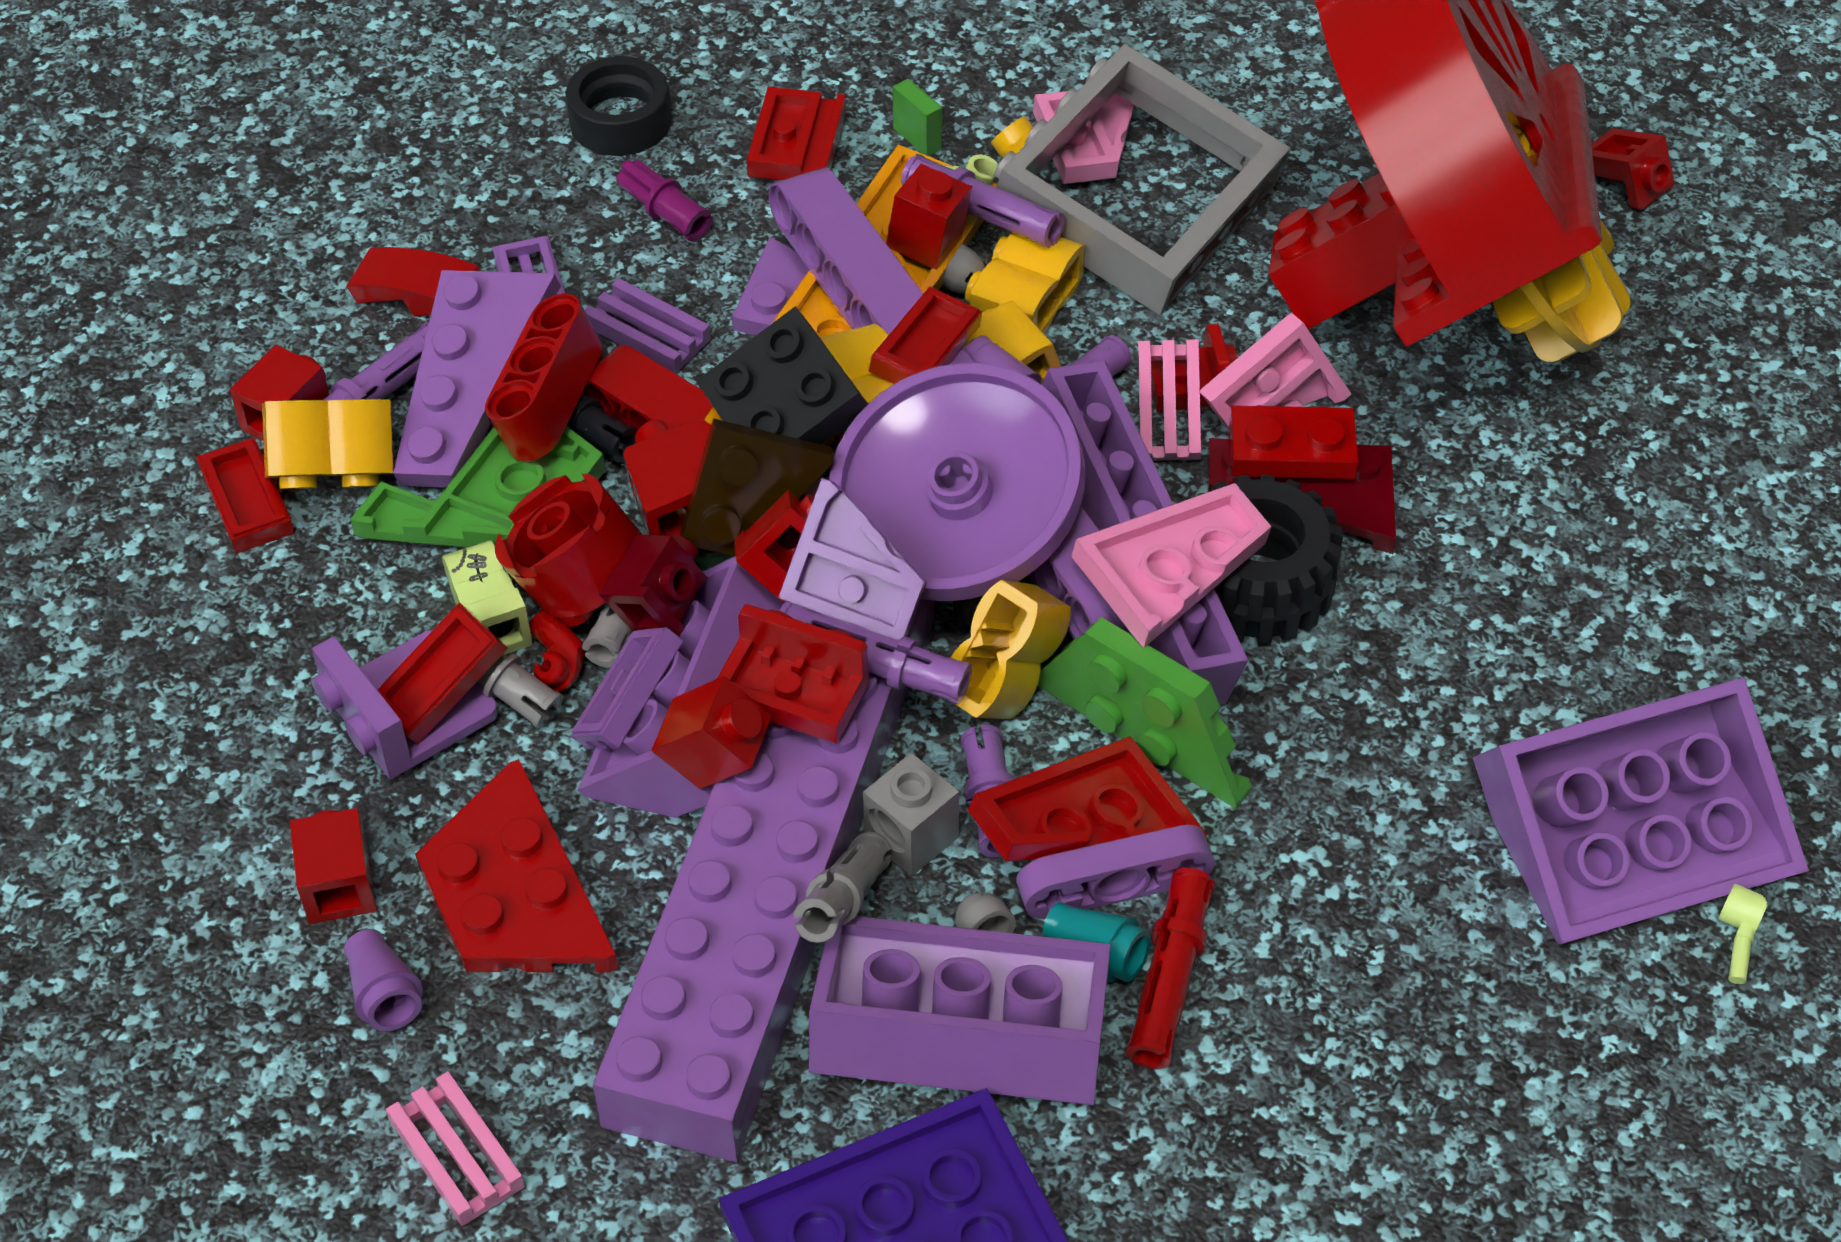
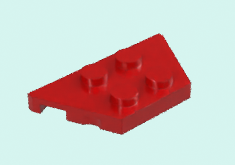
M519 759L510 762L415 853L419 870L466 972H501L507 968H518L525 972H554V963L594 964L596 973H609L618 969L616 954Z

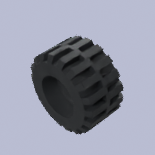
M1248 474L1235 476L1234 483L1272 526L1266 544L1253 555L1266 556L1276 561L1260 562L1247 559L1214 588L1239 641L1244 642L1245 636L1256 637L1257 644L1271 643L1273 636H1280L1284 641L1296 638L1299 627L1306 631L1311 630L1318 624L1319 615H1326L1331 606L1342 552V528L1336 525L1337 515L1332 507H1321L1323 497L1313 490L1306 493L1301 491V483L1288 479L1286 483L1275 481V475L1262 474L1261 479L1251 480ZM1222 480L1212 485L1211 491L1228 486L1229 484Z

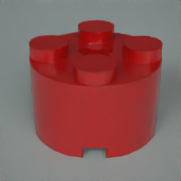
M582 474L585 481L573 483L566 475L556 477L534 489L509 514L508 517L514 523V526L506 540L499 533L495 542V554L499 563L541 610L553 618L560 619L565 625L570 627L582 624L592 615L594 609L606 603L599 595L600 591L636 534L642 535L637 526L599 480L591 474Z

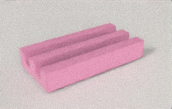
M1199 339L1186 340V344H1174V340H1162V345H1151L1150 341H1138L1140 436L1152 461L1201 460ZM1163 360L1164 446L1152 445L1151 361ZM1175 360H1187L1189 445L1177 446Z
M447 1071L436 1078L438 1086L428 1092L422 1086L411 1093L413 1101L403 1107L399 1102H396L386 1108V1112L392 1126L463 1227L525 1188L521 1173ZM446 1103L449 1105L501 1179L499 1183L494 1186L491 1184L439 1107ZM422 1117L427 1120L478 1196L467 1202L413 1124Z

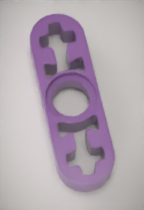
M1181 825L1038 858L1025 865L1019 871L1016 883L1027 914L1034 918L1046 919L1050 909L1057 902H1063L1077 908L1093 909L1169 891L1171 877L1176 869L1195 868L1210 874L1214 869L1215 859L1203 830L1194 825Z

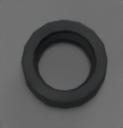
M614 56L595 60L582 66L570 78L565 91L572 136L583 147L598 154L623 156L640 153L656 145L668 133L672 114L666 76L654 64L640 58ZM618 97L637 98L646 102L643 107L633 112L618 115L603 114L591 109L594 105L604 100Z

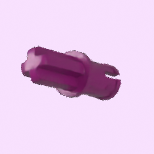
M626 160L622 163L621 171L616 176L617 184L645 205L648 216L655 220L663 219L683 234L688 241L694 242L704 237L712 225L713 216L710 215L711 211L700 206L684 194L682 186L678 181L672 178L664 179L640 160L633 162Z

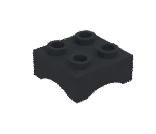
M796 306L696 381L723 421L821 445L834 436L846 431L856 416L869 405Z

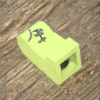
M491 540L442 556L445 573L456 605L459 602L463 604L486 627L507 620L513 622L512 630L507 635L498 638L508 647L504 652L505 655L533 645L526 606L518 588H514L508 572L504 571L503 566L497 560L495 546Z

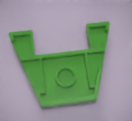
M493 426L492 430L435 501L380 481L350 519L354 535L366 539L457 547H471L491 540L495 546L499 533L506 540L514 526V523L508 516L525 496L547 481L564 475L572 483L585 481L582 474H591L599 480L606 470L603 453L566 426L558 443L547 455L535 461H517L509 454Z

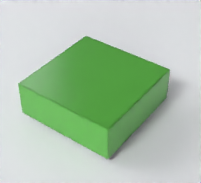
M909 79L892 87L893 129L924 155L930 156L941 150L942 106Z

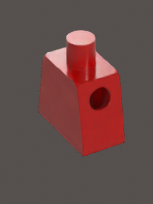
M693 419L671 429L661 420L649 421L638 429L635 435V444L628 446L623 452L633 497L647 535H680L711 425L704 419Z

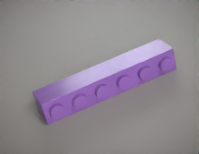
M1105 361L1049 368L1042 386L1057 398L1074 425L1085 460V489L1081 507L1099 531L1173 505ZM1214 588L1148 644L1211 682L1219 705L1227 703L1248 662V658Z

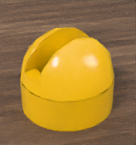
M1023 116L1002 130L991 141V145L1002 158L1010 151L1017 154L1024 147L1025 141L1034 126L1026 116Z

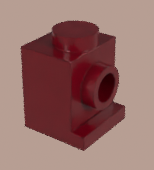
M636 534L599 595L632 631L667 627L679 637L685 628L680 620L707 576L695 563L699 556L698 549L686 538L677 534H667L666 536Z

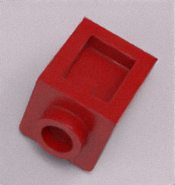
M1612 128L1591 143L1595 176L1605 177L1611 182L1625 181L1631 208L1643 210L1673 187L1674 177L1665 136Z
M1218 323L1206 325L1204 347H1199L1200 390L1237 359L1234 345L1224 343ZM1163 360L1151 361V392L1156 413L1164 412ZM1175 360L1176 410L1188 409L1187 360ZM1200 393V407L1210 406Z

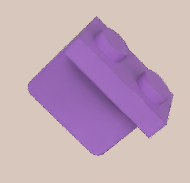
M431 631L419 634L360 668L335 636L311 648L319 674L311 679L313 688L324 707L330 713L336 710L342 717L347 733L362 755L370 753L390 780L496 719L498 711L495 700L492 696L487 698L483 695L484 687L476 682L419 744L415 743L404 734L401 719L377 689Z

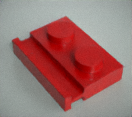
M768 87L746 160L748 177L784 180L823 167L831 170L846 114V95L837 94L836 100L822 98V92Z

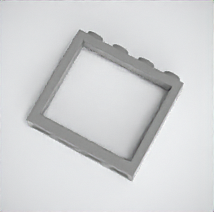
M1124 43L1109 60L1103 57L1096 62L1086 79V83L1078 91L1071 88L1060 101L1055 115L1048 122L1043 119L1038 121L1029 133L1024 147L1017 154L1013 151L1008 152L997 166L993 176L999 179L997 188L1013 193L1045 208L1063 213L1065 223L1061 237L1085 245L1084 267L1153 312L1161 315L1277 184L1291 148ZM1115 93L1240 171L1164 257L1036 176Z

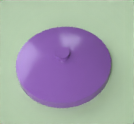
M956 363L921 371L895 383L875 397L856 416L847 428L835 452L829 480L835 482L927 580L921 597L924 600L958 601L984 596L1000 580L1018 582L1029 575L1055 552L1069 533L1079 512L1085 489L1086 474L1082 447L1072 420L1065 408L1052 393L1032 378L1020 372L991 364Z

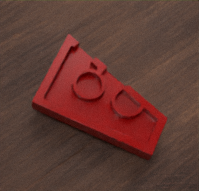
M1131 736L978 792L974 795L968 808V812L1005 861L1036 860L1048 855L1181 825L1197 826L1203 830L1205 837L1208 835Z

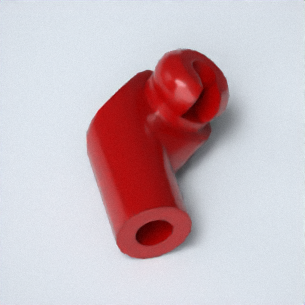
M542 610L529 623L530 633L547 650V652L542 653L544 657L542 665L534 663V676L555 692H560L570 688L577 682L586 650L582 649L583 642L560 619L553 618Z

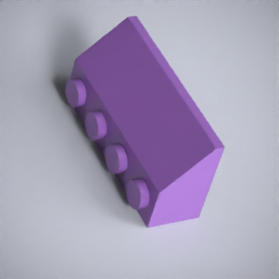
M736 556L703 571L707 577L680 620L685 627L679 636L683 642L620 747L612 749L607 746L606 749H599L596 746L578 787V791L587 798L674 818L701 807H706L715 783L699 789L654 754L651 749L672 699L717 679L740 638L738 615L743 606L749 604L765 610L779 611L786 602V600L784 602L779 600L737 563Z
M855 916L847 924L840 925L835 935L825 941L809 1010V1073L974 1092L987 1088L991 1094L1094 1105L1111 944Z

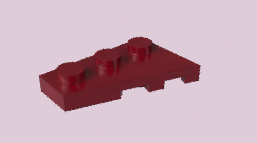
M1209 438L1207 493L1211 492L1212 485L1222 480L1229 485L1234 483L1235 476H1232L1230 439ZM1357 444L1358 466L1355 479L1275 477V481L1286 483L1288 479L1301 483V491L1306 493L1313 490L1323 497L1321 507H1332L1337 515L1336 525L1341 526L1343 532L1373 540L1372 549L1389 554L1394 553L1396 525L1391 446ZM1250 477V479L1257 480L1261 479V477Z

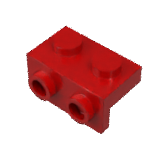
M1231 405L1228 439H1230L1232 476L1248 474L1249 477H1261L1262 474L1286 478H1356L1358 455L1354 408Z
M745 604L738 615L740 638L717 678L725 676L771 713L770 722L837 744L869 684L867 644L841 630L824 629L793 619L788 614L778 610H765Z

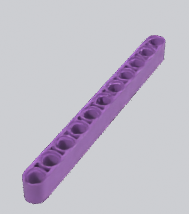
M823 167L772 183L768 194L774 220L851 329L875 323L889 335L923 293L829 168ZM962 348L950 364L974 363V361L965 349ZM1081 506L1075 522L1060 546L1043 564L1028 576L1035 585L1071 607L1068 632L1074 639L1081 636L1100 617H1103L1124 631L1130 632L1071 557L1077 538L1099 531Z

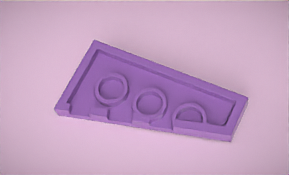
M441 271L393 471L400 486L446 488L481 444L491 425L485 410L487 398L532 311L543 300L558 293L561 286L555 273Z

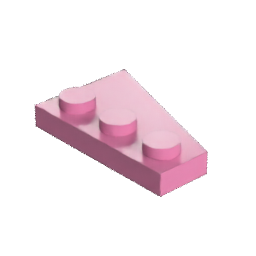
M1233 483L1077 538L1071 557L1144 649L1264 546L1272 526L1240 488Z

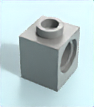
M913 753L907 755L863 791L864 832H877L884 836L891 845V849L885 855H892V861L911 877L959 838V791Z

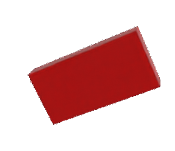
M929 286L872 354L868 372L895 384L921 371L949 365L980 327L983 311Z
M255 437L196 456L202 476L236 554L295 534L291 518L273 478H265L264 458Z
M459 602L377 690L401 719L404 734L419 744L500 658L508 647L468 608Z

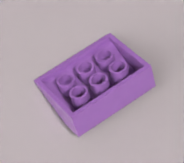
M1745 677L1503 744L1473 757L1492 820L1557 944H1563L1729 895L1734 884L1749 889L1809 871Z

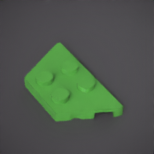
M1103 617L1095 621L1081 636L1076 637L1055 658L1050 659L1040 669L1038 687L1085 715L1099 730L1106 733H1114L1122 739L1131 736L1147 758L1154 764L1169 767L1235 809L1251 793L1252 786L1249 778L1234 774L1227 760V756L1236 748L1228 726L1223 722L1219 714L1220 705L1211 682L1149 645L1143 649L1133 635Z

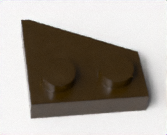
M713 418L680 536L689 540L696 548L736 556L734 540L742 530L746 532L787 490L799 499L832 465L834 459L832 447Z

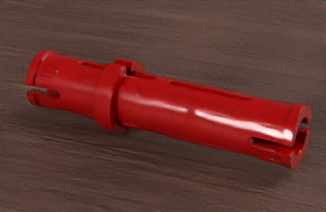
M1179 868L1173 872L1168 892L1169 896L1162 918H1159L1153 925L1151 941L1154 945V953L1145 979L1134 1029H1132L1126 1048V1056L1132 1057L1131 1061L1145 1068L1164 1069L1170 1065L1174 1039L1186 1000L1192 968L1196 957L1200 956L1205 949L1207 934L1203 929L1212 893L1214 892L1215 881L1209 880L1210 875L1199 869Z

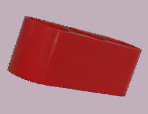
M562 293L553 295L535 307L485 404L486 414L509 454L517 461H535L554 449L601 356L603 348L601 341L582 304L573 294Z
M618 345L596 364L581 394V397L591 396L600 401L605 412L637 429L652 420H661L671 429L693 419H705L713 407L700 388L627 345Z

